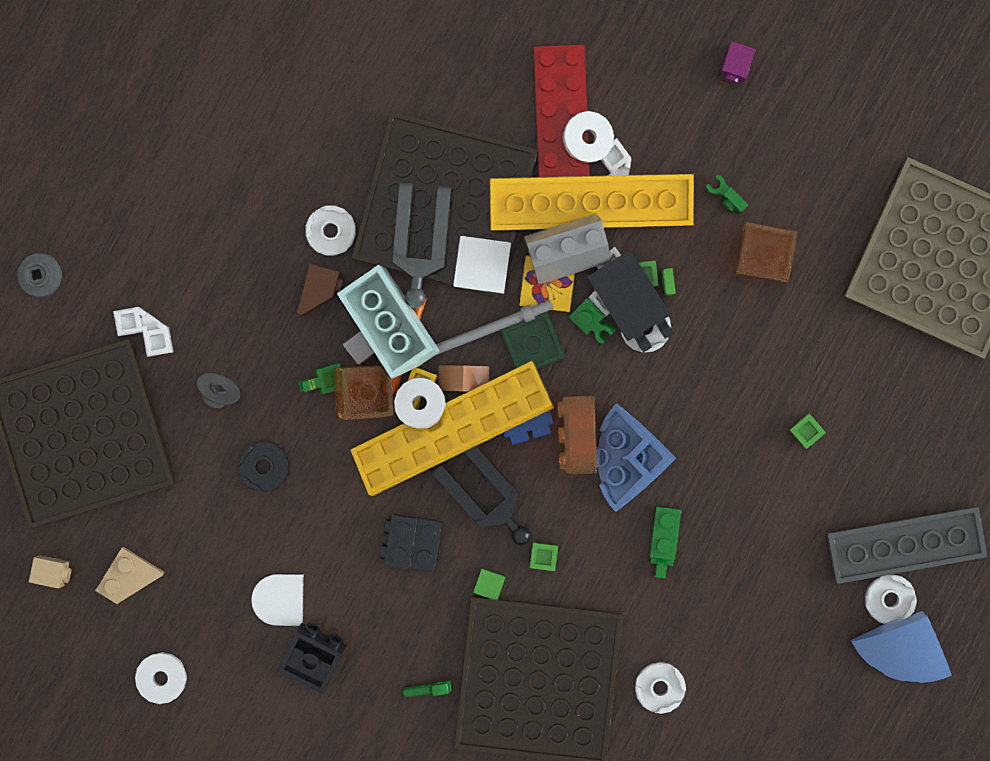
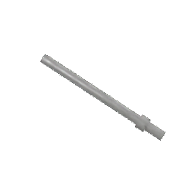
M547 300L532 307L527 305L520 308L521 311L440 342L436 344L440 351L438 354L524 320L525 322L534 320L535 316L552 310V303L550 300Z

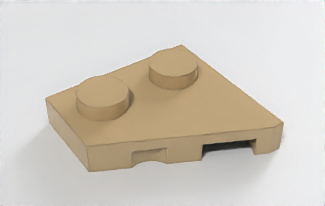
M122 547L95 591L118 604L163 576L165 572L125 547Z

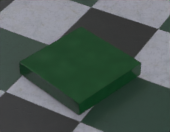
M548 312L535 316L534 320L528 322L524 320L500 330L515 368L532 361L536 369L566 358Z

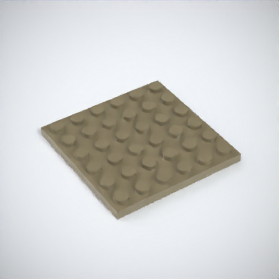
M907 157L843 297L974 356L985 359L990 348V194Z

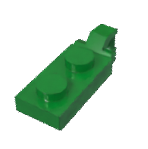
M655 507L649 556L651 557L650 563L656 564L654 576L657 578L666 579L667 565L673 566L676 557L681 509Z

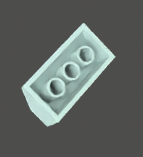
M377 265L337 293L392 379L422 365L440 352L412 307L407 304L405 296L385 267Z

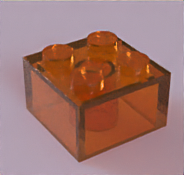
M745 223L743 225L734 275L782 284L788 283L798 232L754 223Z
M382 364L334 367L336 418L351 420L393 416L392 378Z

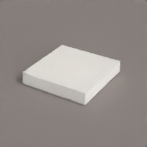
M460 236L453 287L504 294L511 243Z

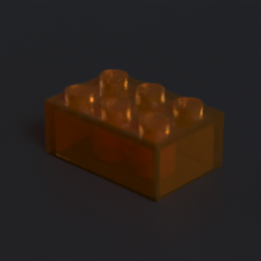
M594 396L562 397V402H557L558 417H563V427H558V442L563 443L564 452L559 453V468L564 469L565 474H596Z

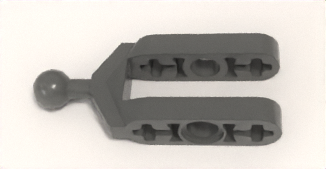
M400 182L393 263L412 276L411 289L406 293L405 299L409 306L417 308L422 306L426 299L424 291L421 290L422 278L444 268L451 187L438 186L431 260L407 258L413 183Z

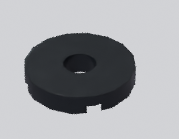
M260 441L249 445L242 452L238 461L239 475L249 488L255 491H270L278 488L285 481L289 472V461L286 453L278 445ZM261 459H265L270 463V470L266 474H262L257 470V463Z

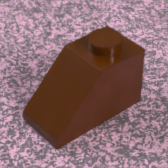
M310 264L297 314L305 316L334 299L336 293H339L343 288L344 279L340 278L342 273Z

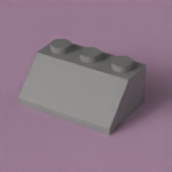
M597 213L524 236L539 285L611 262L608 241L602 221Z

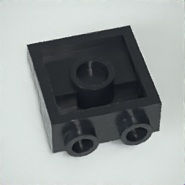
M392 514L391 519H386L384 534H389L387 544H382L380 559H385L384 565L435 572L443 522Z
M301 622L278 672L323 694L347 645L342 643L343 640L338 635L330 634L328 636L320 632V628L316 624H304Z

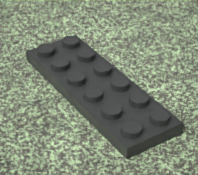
M977 506L826 533L836 584L987 557L979 507Z

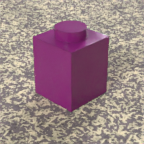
M731 41L719 75L725 76L724 80L738 84L739 81L744 82L756 49Z

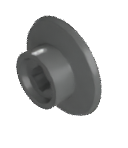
M33 253L24 258L18 267V284L29 296L35 298L47 297L53 294L60 286L62 280L61 267L52 256L46 253ZM41 270L42 278L35 280L34 272Z
M205 373L197 379V387L202 394V400L213 408H222L225 405L233 404L240 398L241 394L238 386L223 375Z

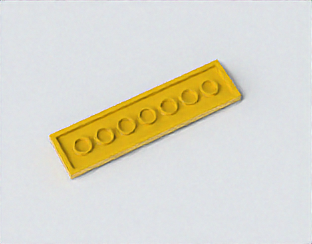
M694 174L489 178L490 230L549 229L596 213L602 221L603 228L693 225Z

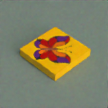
M526 256L520 306L530 305L532 307L550 300L553 306L552 310L570 312L575 273L539 285L531 258Z

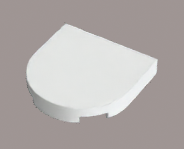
M273 574L262 579L256 585L252 594V607L256 615L263 622L270 625L300 626L301 622L303 623L304 574Z

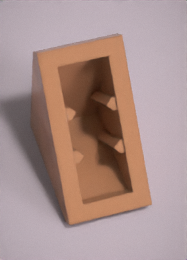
M439 365L438 386L442 391H471L489 382V366Z

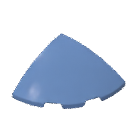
M615 404L600 427L601 436L599 445L595 448L594 459L595 467L599 471L601 480L599 484L601 491L609 505L617 512L654 481L676 457L632 415L618 404Z
M923 611L901 621L895 619L851 640L857 652L871 667L876 668L884 673V675L904 682L925 683L952 676L932 625Z

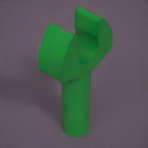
M437 681L432 684L404 687L403 689L405 697L429 694L438 696L452 691L451 681Z

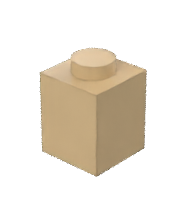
M41 555L34 557L29 583L58 589L65 586V583L69 582L71 576V568H68L70 561Z

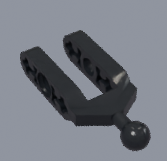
M477 446L464 452L505 498L488 514L481 509L442 463L429 468L431 473L480 528L505 524L512 532L511 538L515 544L521 546L530 541L531 532L529 528L523 525L519 526L512 518L518 492Z

